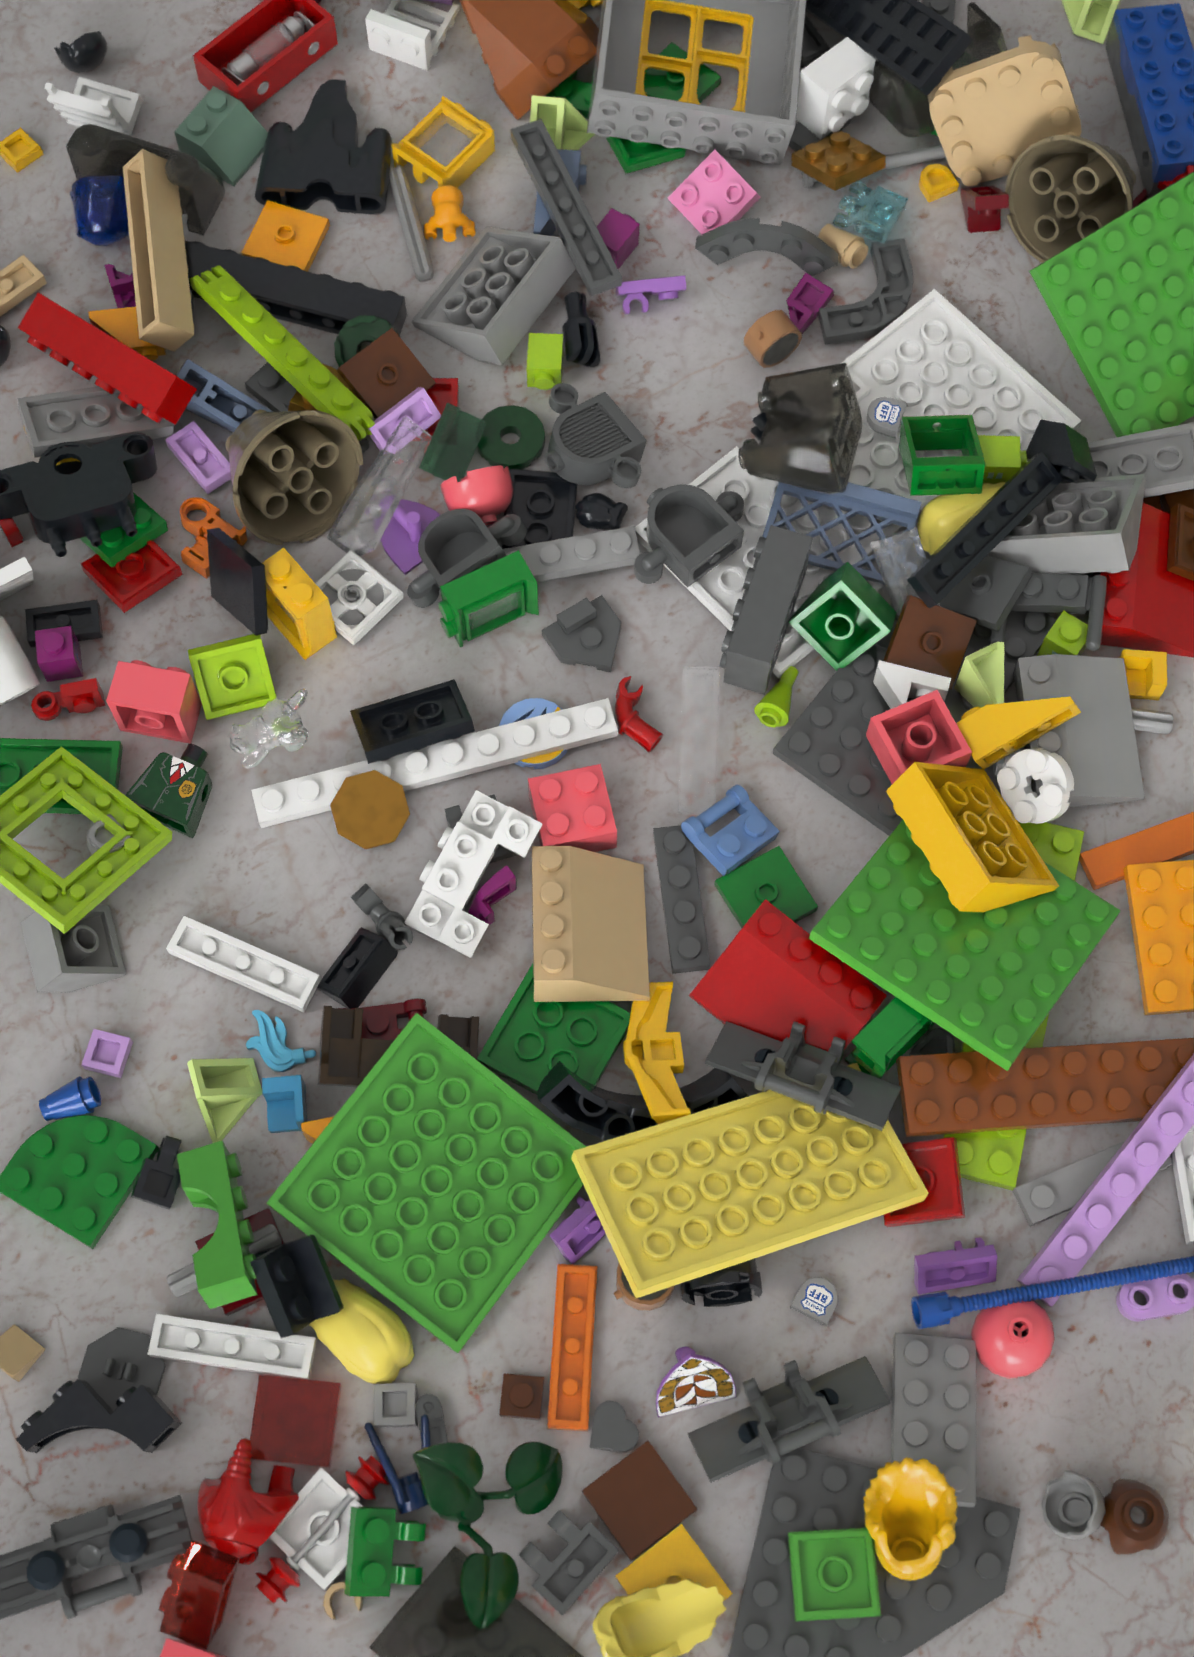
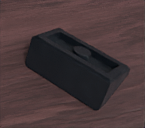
M361 927L321 979L317 988L347 1009L358 1008L396 958L397 950L390 945L386 938Z

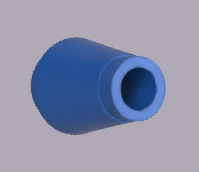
M79 1076L45 1098L40 1099L39 1107L44 1119L50 1121L93 1113L94 1108L101 1106L102 1101L94 1079L92 1077L83 1079Z

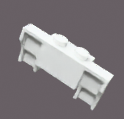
M476 790L454 829L447 827L437 845V847L442 849L437 861L429 860L419 879L425 883L404 923L424 935L472 958L489 924L464 910L499 847L498 845L525 858L543 824Z

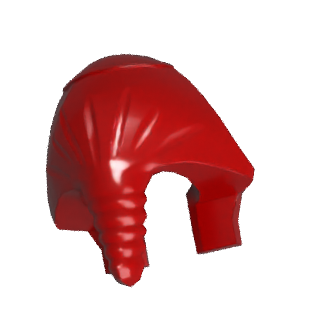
M247 1438L241 1439L237 1443L233 1457H230L227 1469L219 1479H203L198 1493V1515L205 1542L218 1554L234 1558L236 1562L242 1565H249L256 1560L259 1547L272 1535L289 1510L299 1500V1494L295 1493L293 1489L295 1469L292 1467L274 1465L267 1493H258L252 1489L250 1484L252 1444Z

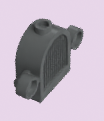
M566 383L555 385L550 393L549 406L553 411L559 413L560 416L554 423L548 450L545 454V462L548 468L563 479L579 485H593L611 477L612 481L619 487H634L638 483L641 474L639 462L647 442L645 437L606 392L577 405L578 392L573 386Z
M674 485L666 489L659 488L655 490L647 500L649 505L647 540L653 551L643 552L637 556L634 563V574L640 582L652 584L661 578L663 564H665L687 588L742 547L744 530L736 523L742 517L744 510V500L741 495L733 491H726L720 494L715 501L707 492L692 485Z
M455 509L443 513L425 528L420 537L418 552L428 570L410 583L407 590L408 596L417 607L424 608L432 605L439 596L440 586L507 556L501 546H513L521 542L527 533L526 526L520 517L515 514L506 515L487 528L479 515L474 511Z

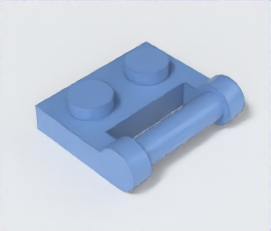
M740 785L730 788L723 799L699 816H691L681 823L684 835L723 877L774 841L780 832L750 801L747 791ZM733 809L740 814L738 818L711 837L704 830Z

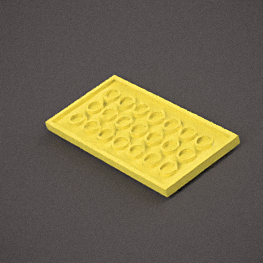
M857 1063L847 1065V1067L861 1071ZM771 1090L574 1150L571 1158L635 1298L925 1201L928 1195L926 1187L888 1119L883 1130L880 1131L827 1111L826 1114H820L815 1112L814 1107Z

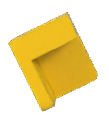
M1122 650L1119 658H1124L1130 698L1159 700L1167 687V652Z

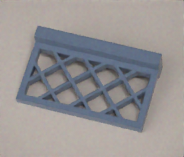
M783 465L762 537H767L770 525L780 528L786 526L788 530L796 532L790 522L808 514L816 529L805 535L813 538L820 535L828 548V551L818 556L810 554L808 564L836 571L845 564L840 559L838 552L854 544L863 560L852 566L863 578L871 582L897 588L922 502ZM783 494L798 498L804 508L786 516L780 506ZM823 505L832 507L838 518L821 526L813 510ZM777 514H779L782 520L775 523ZM858 514L866 516L872 527L855 535L847 520ZM876 519H877V520H881V521H883V522H881V523L878 524L877 521H876ZM842 523L850 539L833 547L825 531ZM891 524L907 527L904 538L891 545L881 530ZM877 533L885 548L868 557L860 540ZM901 547L899 556L897 557L894 550ZM889 554L896 565L893 577L878 573L872 562ZM832 556L834 560H830V559H826V558ZM867 565L869 570L863 569L862 567Z

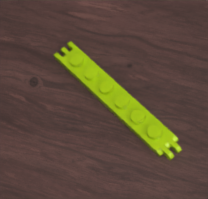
M217 265L211 271L207 270L202 272L200 276L196 275L190 278L191 287L318 411H323L339 418L354 432L358 441L364 439L366 434H372L368 428H371L375 422L373 421V414L370 409L223 267Z

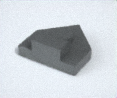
M602 595L591 602L586 597L557 614V621L542 630V637L561 663L576 665L577 663L597 667V670L611 672L621 631V621Z

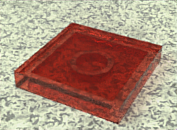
M259 1375L250 1435L252 1444L251 1460L330 1468L341 1383Z

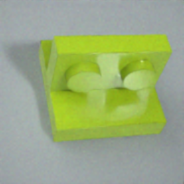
M251 634L188 650L189 660L206 720L278 703L260 635L255 636Z

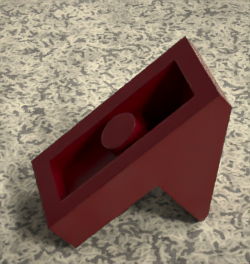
M994 185L961 188V199L968 232L977 233L1000 230L1001 209L1009 208V194Z

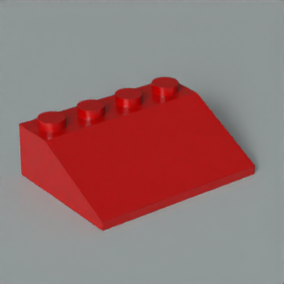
M1145 503L1142 506L1137 551L1130 569L1119 573L1093 572V577L1096 575L1107 577L1101 645L1143 651L1167 652V654L1194 658V581L1167 571L1170 514Z
M765 899L689 994V997L724 1025L727 1021L781 1042L786 1037H790L794 1021L806 1025L804 1033L805 1043L828 1051L834 1036L846 1040L845 1050L887 995L852 967L808 939L810 936L808 932Z

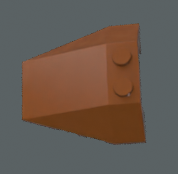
M460 0L473 35L476 34L481 46L483 61L485 65L488 64L494 79L493 86L496 94L517 121L531 110L532 95L547 96L584 64L587 65L596 58L599 28L588 15L567 0Z

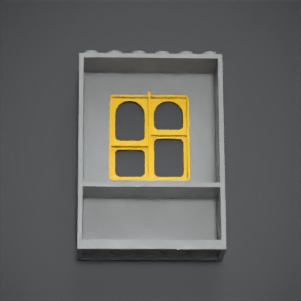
M602 0L587 133L597 134L601 137L629 139L636 143L659 144L667 148L677 147L695 150L698 153H712L715 149L720 155H726L733 159L744 158L760 161L764 164L774 163L781 165L796 123L806 0ZM653 11L680 14L690 18L691 25L686 59L648 52L650 22ZM706 20H715L740 25L743 28L741 53L734 54L704 49L702 47L704 22ZM706 63L735 68L739 72L736 104L731 110L700 105L697 99L699 66ZM653 68L681 73L685 78L682 97L678 101L647 96L644 91L645 71Z

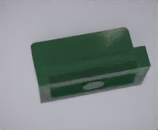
M447 403L419 468L443 480L456 476L457 482H460L470 465L486 428V422L462 411L459 407Z

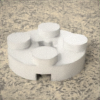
M1044 748L1022 750L1014 754L1007 761L1005 767L999 771L997 782L1000 786L1002 798L1018 822L1040 824L1053 821L1063 815L1068 809L1070 803L1067 802L1070 797V791H1074V778L1067 762L1055 752L1050 753L1047 750H1042ZM1032 778L1042 781L1043 785L1039 788V796L1031 789Z

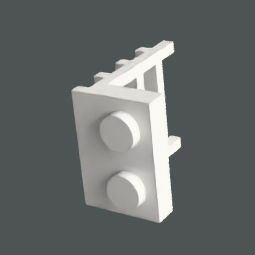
M392 0L384 14L371 9L365 18L369 50L427 71L430 67L431 58L438 53V46L441 41L444 42L446 39V32L449 27L452 28L454 25V18L460 10L459 5L453 3L449 12H445L415 0ZM397 8H398V9H400V10H403V11L409 12V13H411V14H414V15L423 17V18H425V19L434 21V22H436V23H439V24H441V26H437V25L431 24V23H429V22H426V21L417 19V18H415V17L406 15V14L401 13V12H398V11H396V10H397Z
M82 77L78 78L74 93L59 90L53 84L46 82L44 89L49 93L47 101L54 104L55 110L61 111V117L66 118L69 125L129 142L143 101L140 94Z

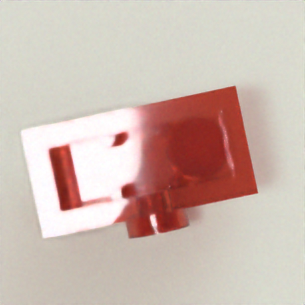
M192 1540L183 1555L177 1553L167 1573V1579L172 1580L171 1586H168L159 1606V1611L164 1613L160 1631L207 1650L223 1623L239 1558L195 1540Z

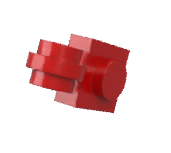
M97 678L62 684L60 685V692H40L33 698L31 707L37 718L49 721L55 719L64 707H67L69 713H89L97 707L105 706V700ZM46 704H51L49 707L43 708Z

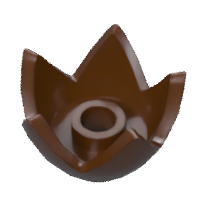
M1131 1479L1117 1480L1113 1484L1111 1492L1104 1497L1106 1512L1100 1524L1109 1532L1113 1551L1119 1555H1126L1144 1549L1154 1550L1158 1548L1163 1542L1168 1529V1509L1163 1498L1155 1489L1139 1481ZM1134 1507L1141 1509L1144 1514V1520L1140 1524L1134 1522L1131 1518V1510Z

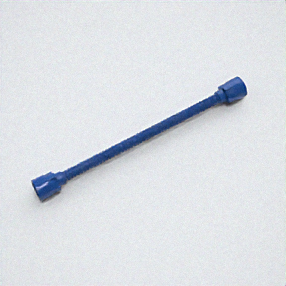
M1194 1257L1172 1259L1170 1261L1133 1266L1132 1268L1128 1267L1127 1269L1123 1268L1108 1272L1104 1271L1103 1273L1099 1272L1098 1274L1065 1278L1064 1280L1060 1279L1059 1281L1036 1283L1035 1285L1031 1284L1030 1286L1026 1285L1020 1288L1015 1287L1000 1291L996 1290L995 1292L968 1295L966 1297L962 1296L961 1298L957 1296L948 1297L947 1292L914 1296L911 1300L912 1314L918 1329L950 1324L952 1317L960 1316L963 1312L967 1313L973 1310L1008 1305V1303H1017L1018 1301H1035L1042 1298L1046 1299L1071 1293L1075 1294L1076 1292L1080 1293L1081 1291L1085 1292L1110 1286L1114 1287L1115 1285L1119 1286L1194 1272Z

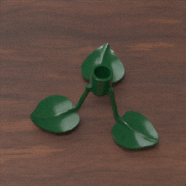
M457 1442L438 1443L413 1454L414 1461L419 1470L423 1493L429 1506L442 1519L458 1522V1530L465 1532L483 1549L484 1554L472 1553L466 1558L460 1576V1588L466 1612L473 1625L478 1629L488 1627L511 1605L518 1590L519 1574L517 1566L509 1554L504 1552L493 1554L492 1546L470 1526L482 1516L484 1511L483 1501L509 1499L514 1496L516 1507L523 1514L539 1513L551 1504L561 1484L562 1461L558 1449L541 1442H525L515 1448L510 1454L506 1464L505 1477L511 1488L505 1491L476 1492L473 1487L482 1478L483 1463L478 1452L467 1444Z

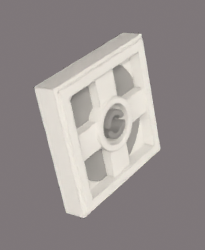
M350 550L315 583L329 599L335 630L352 645H355L404 598L401 590L353 550Z

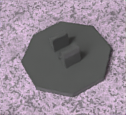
M118 1327L87 1346L78 1379L88 1382L109 1407L115 1411L118 1408L115 1404L118 1398L133 1386L136 1389L141 1385L147 1386L157 1395L166 1364L162 1358L150 1357L148 1355L150 1335Z

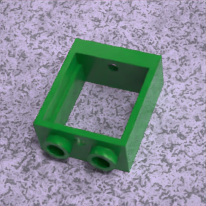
M972 415L902 417L899 448L910 496L982 494L985 460ZM934 423H940L937 427L933 426ZM961 449L963 456L916 457L915 451Z

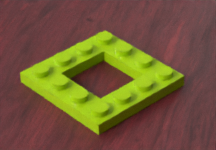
M62 746L0 796V883L64 934L172 841L171 830ZM62 798L95 823L101 820L105 824V829L114 835V837L64 879L13 840V838ZM111 814L120 825L114 822L107 815ZM127 835L132 836L125 840L124 847L110 853V850Z

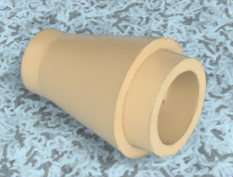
M832 224L825 225L819 233L818 238L839 254L838 261L843 267L856 268L865 260L868 254V245L865 244L864 238L836 228Z

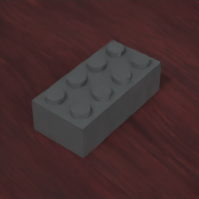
M770 525L766 538L759 537L754 553V558L756 559L753 568L749 567L743 585V589H745L743 597L738 599L732 617V620H734L731 631L727 630L721 649L723 654L719 667L725 669L724 683L760 694H766L789 625V619L792 616L807 572L813 537Z

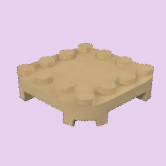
M1031 35L1018 37V47L955 70L952 66L940 83L928 95L930 116L949 166L955 175L962 179L964 185L975 186L978 183L992 181L1009 175L1013 164L1023 151L1046 137L1054 135H1081V120L1078 106L1076 105L1066 75L1061 53L1055 43L1049 45L1046 42L1034 41Z

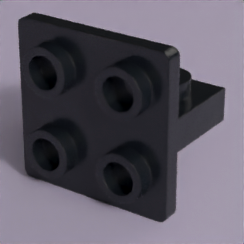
M311 1234L254 1253L256 1259L250 1263L280 1338L294 1335L314 1320L343 1310V1303L315 1235Z

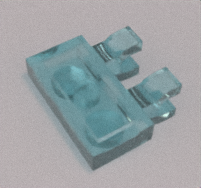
M859 180L853 182L850 185L849 191L855 193L859 198L851 195L848 197L843 196L838 208L845 210L848 215L838 212L833 224L842 228L855 224L854 231L863 234L868 239L885 243L903 213L908 198L880 186H877L876 190H872Z

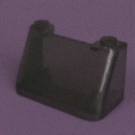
M93 124L82 125L77 128L66 145L82 197L98 202L100 193L108 189H113V192L120 194L124 186L123 166L142 149L168 160L165 166L166 175L171 183L179 186L182 214L188 216L186 222L188 231L204 236L224 198L225 188L222 177L189 154Z
M847 363L766 377L762 391L758 392V405L760 411L766 413L767 422L759 445L752 438L746 439L743 446L739 448L738 456L741 468L747 469V472L752 476L825 494L845 492L862 432L861 411Z

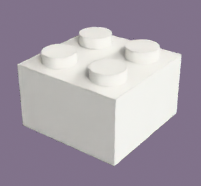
M846 37L802 69L799 77L796 120L822 140L831 132H838L845 122L853 116L861 115L869 104L868 97L874 80L873 72L876 60Z

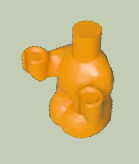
M451 185L438 187L431 196L434 215L424 224L425 239L428 240L429 237L436 239L437 228H441L443 240L453 242L456 240V228L462 226L464 237H467V235L474 237L476 233L475 222L469 220L462 213L464 198L461 190Z

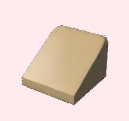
M14 1324L0 1336V1369L19 1382L46 1349Z

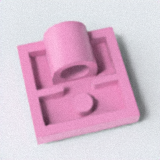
M714 149L667 199L701 234H704L719 226L739 220L761 197Z

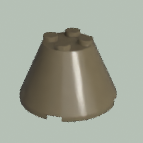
M1054 135L1039 140L1029 146L1017 158L1007 178L1005 192L1009 194L1010 211L1007 218L1011 229L1022 247L1032 257L1043 263L1132 209L1133 186L1136 183V174L1122 155L1106 145H1100L1074 135Z
M260 409L245 419L236 428L233 435L227 439L225 444L226 450L229 453L233 501L236 512L244 526L265 542L283 545V542L298 540L300 543H304L319 537L339 522L352 505L360 487V484L357 482L360 465H363L360 443L354 432L343 421L329 413L316 410L267 412Z

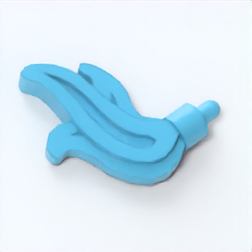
M260 1010L252 1011L253 1016L258 1021L260 1036L251 1037L247 1041L246 1047L248 1050H258L269 1068L275 1072H285L294 1065L307 1063L308 1058L316 1056L315 1050L305 1051L304 1048L291 1050L286 1046L287 1030L279 1017L276 1016L274 1018L277 1023L275 1026L266 1013Z

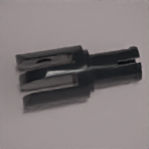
M571 292L564 298L568 321L562 326L566 361L580 365L584 364L587 367L598 366L600 351L596 323L588 318L586 295L584 293L580 295V292Z

